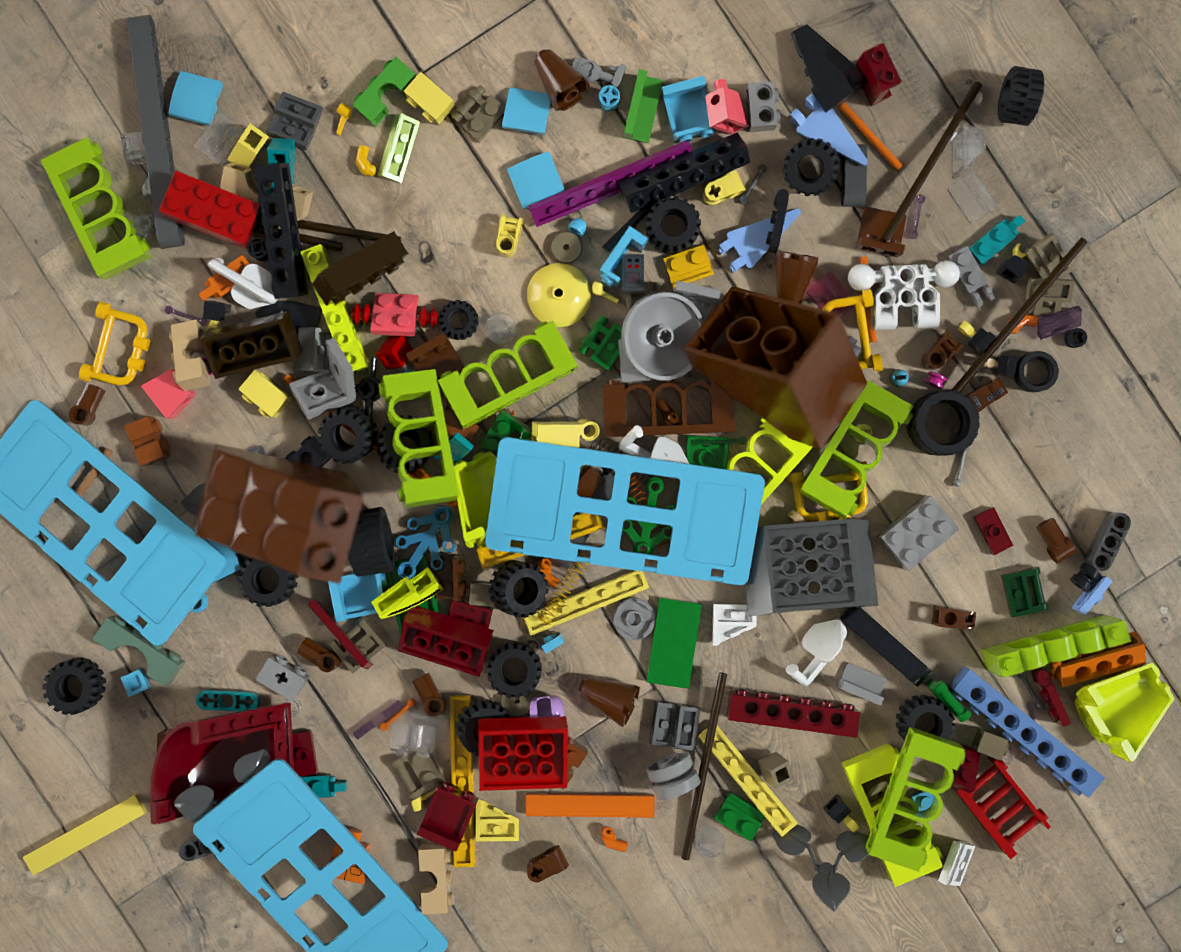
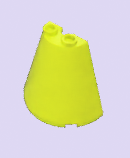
M491 451L487 453L480 452L474 455L473 461L466 462L465 460H460L454 464L459 492L457 503L463 538L466 546L469 548H473L474 544H477L478 548L486 546L485 539L497 457Z
M1153 662L1084 686L1076 692L1077 699L1074 700L1077 713L1090 734L1100 744L1104 742L1111 747L1110 752L1129 762L1135 760L1175 699L1170 692V687L1165 682L1159 680L1160 671Z

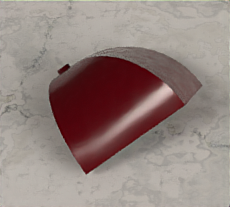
M291 702L277 703L183 722L171 729L161 742L152 767L150 780L151 824L157 825L175 820V818L184 817L175 807L174 802L183 791L196 785L208 786L214 791L213 800H217L226 794H230L235 786L243 785L244 783L238 782L234 776V766L246 754L266 749L271 762L275 759H283L294 770Z

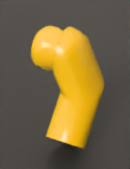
M359 145L355 161L356 166L363 175L374 176L376 167L370 165V162L367 160L369 147Z

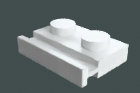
M953 840L938 881L945 885L960 886L975 845L969 842Z

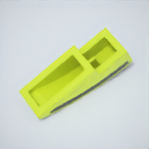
M427 567L411 580L406 576L371 603L379 617L384 619L420 605L444 590L435 573Z

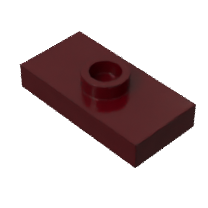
M994 507L973 517L992 555H996L1014 546Z
M451 599L448 616L489 628L493 608L469 605V603L463 601L454 602V599Z
M312 730L292 733L295 772L299 776L317 774L318 766Z

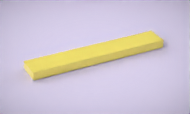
M634 570L569 596L568 599H562L565 603L557 601L556 603L562 608L550 604L559 613L542 607L540 610H536V614L533 616L529 615L523 619L530 636L648 589L649 585L643 571ZM548 611H550L556 618H554V617H552V616H550V615H548V614H546V613H549ZM544 615H546V616L552 621V622L547 621V622L550 623L551 625L545 623L544 621H542L541 619H539L537 616H542V617L546 618V617L544 616Z
M717 725L712 754L781 837H783L798 824V821ZM708 727L698 734L703 743H705Z
M135 794L30 852L23 859L34 876L147 813V810L138 794Z

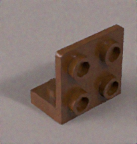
M865 207L855 249L898 258L904 253L905 245L901 244L907 216L904 215L889 242L883 243L880 238L895 212Z
M445 333L406 353L409 361L414 364L417 371L435 369L437 381L441 379L440 376L448 371H452V373L458 371L460 375L465 368Z
M461 555L440 556L445 562V566L441 571L435 570V575L444 590L436 594V599H454V602H459L464 594H466V581H462V574L466 571L465 560H462ZM438 560L435 562V568L440 567L441 562Z

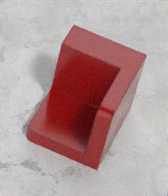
M389 336L385 338L375 355L387 370L404 366L408 360L406 353L412 351L413 348L404 336Z

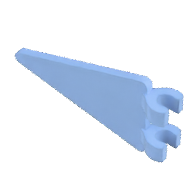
M812 93L805 99L807 102L805 106L813 111L807 118L798 109H795L790 114L792 117L790 121L797 126L796 131L798 134L808 139L821 138L826 143L828 141L838 154L862 166H867L868 160L835 111L832 109L825 113Z
M800 209L786 212L782 234L801 214ZM771 218L728 232L726 235L728 240L717 247L721 255L731 248H734L740 258L729 265L733 273L744 265L751 269L769 249V245L765 243L768 231L772 232L774 224L770 223Z

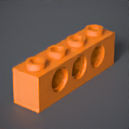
M1134 631L1130 632L1131 642L1110 648L1106 647L1092 653L1078 654L1074 658L1061 661V665L1057 666L1055 671V678L1062 687L1144 665L1146 664L1145 643Z

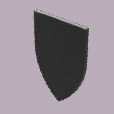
M277 301L275 304L260 308L255 312L257 318L289 311L298 336L299 328L318 327L322 308L295 301Z

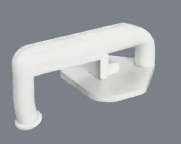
M221 258L209 261L208 266L212 270L235 283L231 290V295L237 303L252 309L277 302L278 298L275 299L271 288V273L260 265L249 264L243 269L241 274H238L225 266Z
M638 425L634 426L618 445L619 450L627 455L689 464L680 445L666 437H660L656 440L652 453L634 444L633 441L636 438L643 436V430Z
M838 619L814 624L803 637L802 644L815 658L803 673L799 671L796 664L788 665L786 667L787 674L801 685H809L826 663L832 661L842 649L843 641L847 635L846 626Z

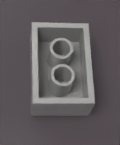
M925 495L876 537L903 569L910 571L955 534L959 528L933 496Z

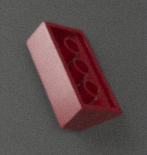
M415 606L408 610L403 621L398 651L480 677L494 630Z

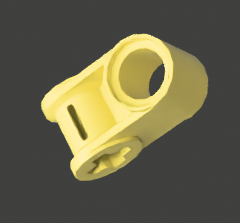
M737 170L710 182L703 191L702 198L706 204L716 205L724 200L740 195L746 189ZM712 190V192H717L718 194L715 197L714 195H709V192Z
M506 214L501 215L496 246L502 257L509 258L516 253L523 226L522 217L516 219L506 217ZM504 242L512 243V248L510 250H503L501 245Z

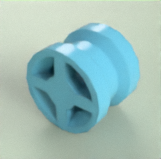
M606 85L599 92V105L605 111L615 110L620 103V93L616 87Z

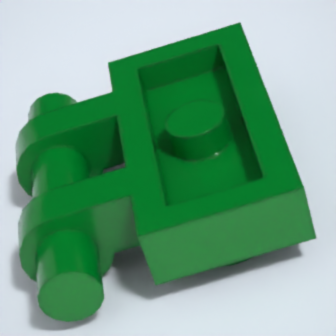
M602 315L592 325L593 329L587 338H583L581 341L582 345L578 351L585 355L589 349L593 350L594 353L590 359L608 371L619 356L618 341L621 339L622 327L614 323L609 330L605 327L609 319ZM602 333L605 337L598 346L594 341Z

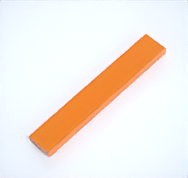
M526 793V816L654 818L655 796L652 794Z

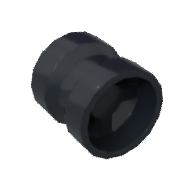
M261 237L250 239L247 244L249 255L261 262L268 261L269 256L268 250L265 247V239Z
M1083 562L1079 567V572L1073 574L1070 581L1088 593L1092 588L1091 584L1094 581H1098L1101 574L1092 566Z

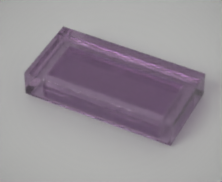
M1077 305L1037 319V336L1042 340L1080 327L1082 323V309Z

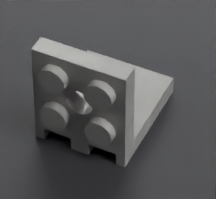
M677 281L673 293L691 301L705 321L714 310L721 290Z
M334 338L326 340L329 369L289 384L290 390L308 420L356 401L353 368ZM318 391L324 393L322 396L313 395L315 392Z

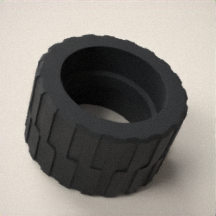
M941 390L925 394L916 400L910 411L914 415L908 425H906L908 436L919 450L929 455L945 456L963 452L968 446L972 445L980 428V417L975 404L967 396H964L963 393L953 390ZM937 403L951 405L958 413L960 419V429L953 441L945 444L933 441L925 429L926 413L931 406Z
M383 507L360 510L348 553L350 566L357 577L390 572L395 568L392 531L388 516Z

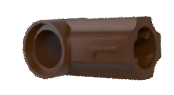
M87 382L76 405L69 410L71 422L83 426L93 424L96 418L95 412L106 391ZM84 410L86 416L84 420L80 421L79 414Z
M1054 518L1045 520L1036 527L1047 545L1046 550L1056 564L1077 553L1074 544L1063 534Z
M306 637L298 648V655L317 665L325 673L331 672L341 665L342 660L334 651L327 649L309 637ZM327 656L331 657L334 661L332 667L326 664Z
M430 673L412 681L424 704L426 714L432 717L441 714L445 710L447 703L445 698L441 696ZM432 700L439 702V711L431 708Z

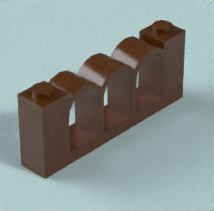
M619 380L607 381V385H603L605 437H625L633 429V427H626L625 400L627 394L636 389L645 391L650 398L651 426L641 427L643 436L735 432L734 398L712 380L709 384L701 381L692 382L684 390L677 384L669 382L660 384L654 391L644 384H634L625 389V384H620ZM702 387L708 392L710 397L711 424L687 425L686 395L691 388ZM670 388L678 393L681 407V425L657 426L656 395L660 390Z

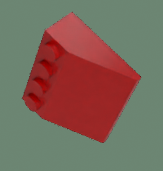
M566 716L478 719L479 791L567 788L568 725Z

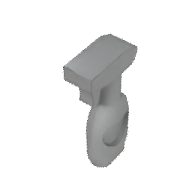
M582 57L580 59L574 58L572 67L583 75L588 82L603 80L612 83V86L617 89L620 87L626 71V65L624 64L620 66L609 65V70L615 73L613 75L602 71L597 63Z

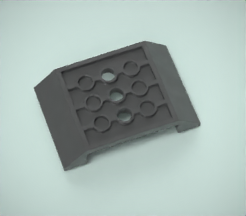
M840 519L757 527L749 579L745 583L748 617L774 613L879 606L869 521L862 519ZM805 539H812L814 541L815 547L813 550H806L803 547ZM808 560L816 562L817 569L815 572H809L806 569L805 563ZM810 582H816L819 585L820 589L817 594H812L808 591V584Z

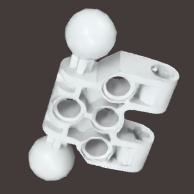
M947 260L940 261L934 268H928L926 264L882 266L880 270H873L866 264H857L851 268L847 279L849 285L856 291L867 290L873 284L880 283V287L872 294L874 304L870 307L872 330L896 329L898 308L909 306L912 309L914 328H937L940 322V293L929 284V281H934L943 288L952 287L959 280L960 271L954 262ZM902 270L907 273L906 281H903L900 277ZM924 291L927 292L929 296L927 302H925L922 299V294ZM903 292H905L908 296V300L906 303H904L901 300V294ZM881 293H884L887 297L885 304L880 301Z

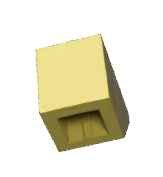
M250 123L227 160L249 168L270 137Z

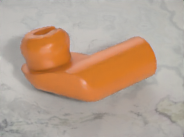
M1026 315L1011 334L1018 333L1019 329L1024 325L1036 327L1039 317Z
M542 558L538 561L537 567L546 575L544 579L548 580V585L555 589L560 579L551 574V561L548 558Z
M604 827L601 830V838L605 846L609 849L626 852L628 842L617 839L611 827Z

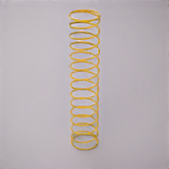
M575 568L576 570H574V571H576V572H578V573H580V574L583 575L582 572H580L577 568ZM562 583V584H564V585H566V586H568V587L574 589L570 584L567 585V584H565V583ZM556 587V589H557L561 594H563V593L559 590V589H562V588ZM554 598V599H556V600H558V601H560V602H562V603H565V602H564L563 600H561V599L559 600V599H557V598ZM548 611L549 613H546V614H548V615H550V616L556 618L550 611ZM544 615L546 618H544V617H542V616H537L539 619H541V620L544 621L545 623L551 625V624L548 623L547 621H549V622H552V621H551L546 615Z

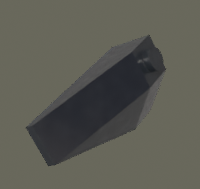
M808 24L791 33L798 55L804 60L806 65L804 70L806 77L810 76L813 84L811 88L812 93L825 113L854 97L868 84L856 65Z

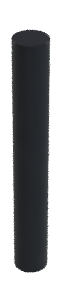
M652 205L640 209L602 248L608 253L620 241L629 226L634 228L650 212Z

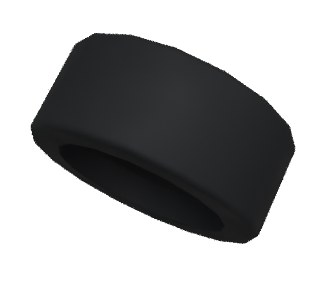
M1035 351L1024 354L1018 359L1014 379L1017 385L1026 392H1041L1048 390L1055 384L1058 379L1059 368L1056 360L1050 354ZM1033 359L1043 361L1048 370L1046 380L1038 385L1029 383L1024 375L1026 363Z

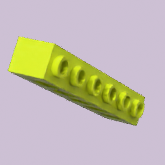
M321 244L301 251L312 283L321 271L332 266L327 250ZM314 288L332 338L336 340L352 366L353 375L367 370L368 360L354 322L351 319L346 301L344 300L336 306L333 303L326 306Z

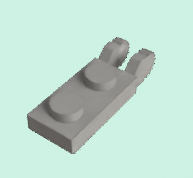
M968 246L947 257L948 261L954 262L959 267V281L977 308L983 306L980 295L975 291L978 288H981L987 300L992 301L995 299L992 289L987 284L988 282Z

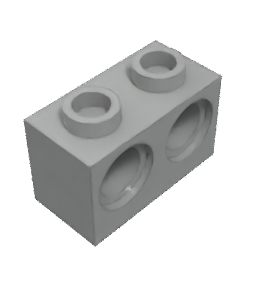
M774 81L748 83L746 101L750 125L748 127L749 132L775 130L777 123H780V110H776V102L779 101L778 88L775 89ZM764 92L767 94L768 99L761 100L757 94ZM766 114L770 120L763 122L760 120L759 115Z

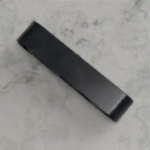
M848 607L839 617L915 686L919 687L932 672L931 669L861 607Z

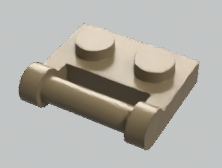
M361 616L357 619V623L346 633L350 638H353L362 629L367 633L356 642V645L370 660L387 644L372 628L369 621L364 616ZM334 639L329 643L333 651L352 673L361 667L348 651H344L343 645L338 640Z
M425 743L390 763L393 769L396 768L409 791L408 795L411 800L418 798L436 787L439 782L443 783L446 780ZM409 761L422 784L421 787L417 788L403 763Z

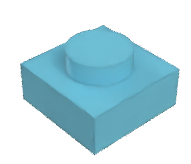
M553 632L543 639L545 642L542 643L541 647L545 653H548L563 644L565 639L561 633L555 635Z
M143 668L120 677L128 697L151 688Z
M920 790L910 795L918 806L919 811L928 809L933 803V795Z

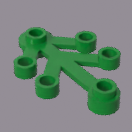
M652 476L646 483L647 490L649 491L647 506L656 507L658 494L664 489V482L660 477ZM658 483L659 488L654 490L651 488V485ZM627 497V500H632L634 504H636V499L634 497ZM670 504L666 509L676 508V505ZM624 520L630 523L629 527H622V530L626 531L634 542L633 552L653 554L655 545L664 539H671V535L664 533L666 529H673L670 525H665L660 533L650 538L651 530L660 524L637 521L642 527L640 537L632 526V520ZM644 545L647 547V551L641 552L639 547Z

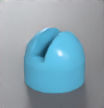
M575 218L569 224L568 229L578 237H582L586 231V222L581 218Z
M902 369L895 370L890 375V381L896 387L904 386L909 379L907 372ZM895 376H905V379L895 380Z

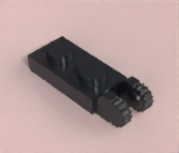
M785 188L777 191L773 204L777 211H772L770 223L774 224L772 232L768 231L765 244L769 245L768 252L776 253L779 248L789 201V191L785 190Z

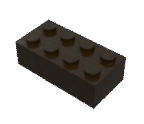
M393 231L319 273L312 285L326 306L332 303L336 306L343 302L350 293L355 295L362 291L363 287L368 283L373 285L381 280V276L384 274L390 275L397 271L399 266L405 263L403 259L409 253Z
M289 311L208 330L200 338L215 379L297 360L303 352Z

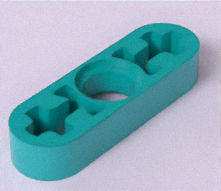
M205 689L196 697V704L202 710L238 712L257 708L261 702L260 696L254 691ZM207 694L208 698L215 699L218 697L217 701H211L208 704H206V701L202 700V698L205 697ZM225 695L233 697L234 703L232 706H226L223 703ZM249 696L255 702L250 707L247 702L239 704V700H246Z

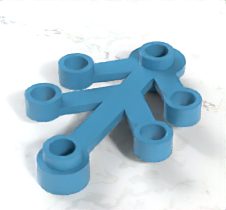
M438 506L434 509L432 515L420 518L412 517L407 521V527L412 531L419 530L423 525H432L428 531L409 536L401 535L396 538L395 544L400 549H406L410 544L421 542L409 562H403L399 565L398 574L401 578L407 576L411 580L416 576V566L428 547L432 559L430 563L432 569L441 571L444 568L445 562L440 558L436 535L441 528L444 540L442 543L443 550L448 553L455 551L456 543L452 540L449 524L453 521V512L449 507ZM446 513V519L440 520V515ZM417 521V526L412 528L411 523ZM401 539L406 540V543L403 546H400L399 544ZM452 542V548L446 549V544ZM440 560V567L435 568V562ZM407 568L412 569L410 575L405 574Z

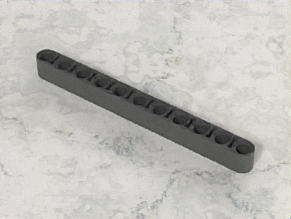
M151 15L127 18V26L157 240L161 249L184 246L183 225L163 217L159 211L175 173L155 24Z

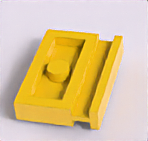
M704 245L663 258L673 289L677 281L692 283L714 275Z

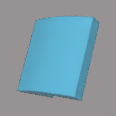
M180 71L170 101L169 116L211 126L218 110L216 103L223 89L222 81Z
M510 87L502 128L545 135L551 106L547 93Z
M549 151L507 169L523 209H528L529 205L565 191Z

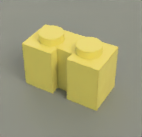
M422 72L404 90L407 97L406 102L414 109L418 107L423 110L422 116L430 123L434 121L440 125L455 107L454 101Z
M254 370L238 389L243 393L241 397L248 403L252 404L254 402L259 406L258 411L267 418L269 416L277 418L293 399L259 370Z

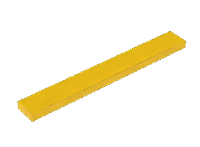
M450 695L451 783L458 790H468L474 793L473 754L466 750L456 733L458 731L456 722H459L457 717L459 714H463L462 708L464 706L466 708L470 706L469 703L472 702V695ZM474 811L457 852L453 851V868L475 867Z

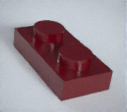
M960 744L965 749V760L962 765H959L958 770L953 769L954 778L951 786L972 793L975 791L980 752Z

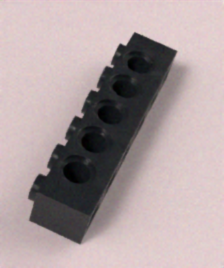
M737 132L622 180L618 184L623 200L629 211L633 213L656 203L660 199L664 200L665 197H671L750 163L747 145Z
M289 163L255 166L254 178L258 185V202L261 205L262 211L261 223L265 231V247L268 250L269 256L268 268L271 271V288L275 299L307 295L308 289L304 262L301 255L302 249ZM272 182L275 185V191L271 188ZM275 204L278 207V214L275 212ZM278 227H280L282 230L281 236L278 233ZM282 249L285 252V258L281 254ZM285 271L288 273V279L285 277Z

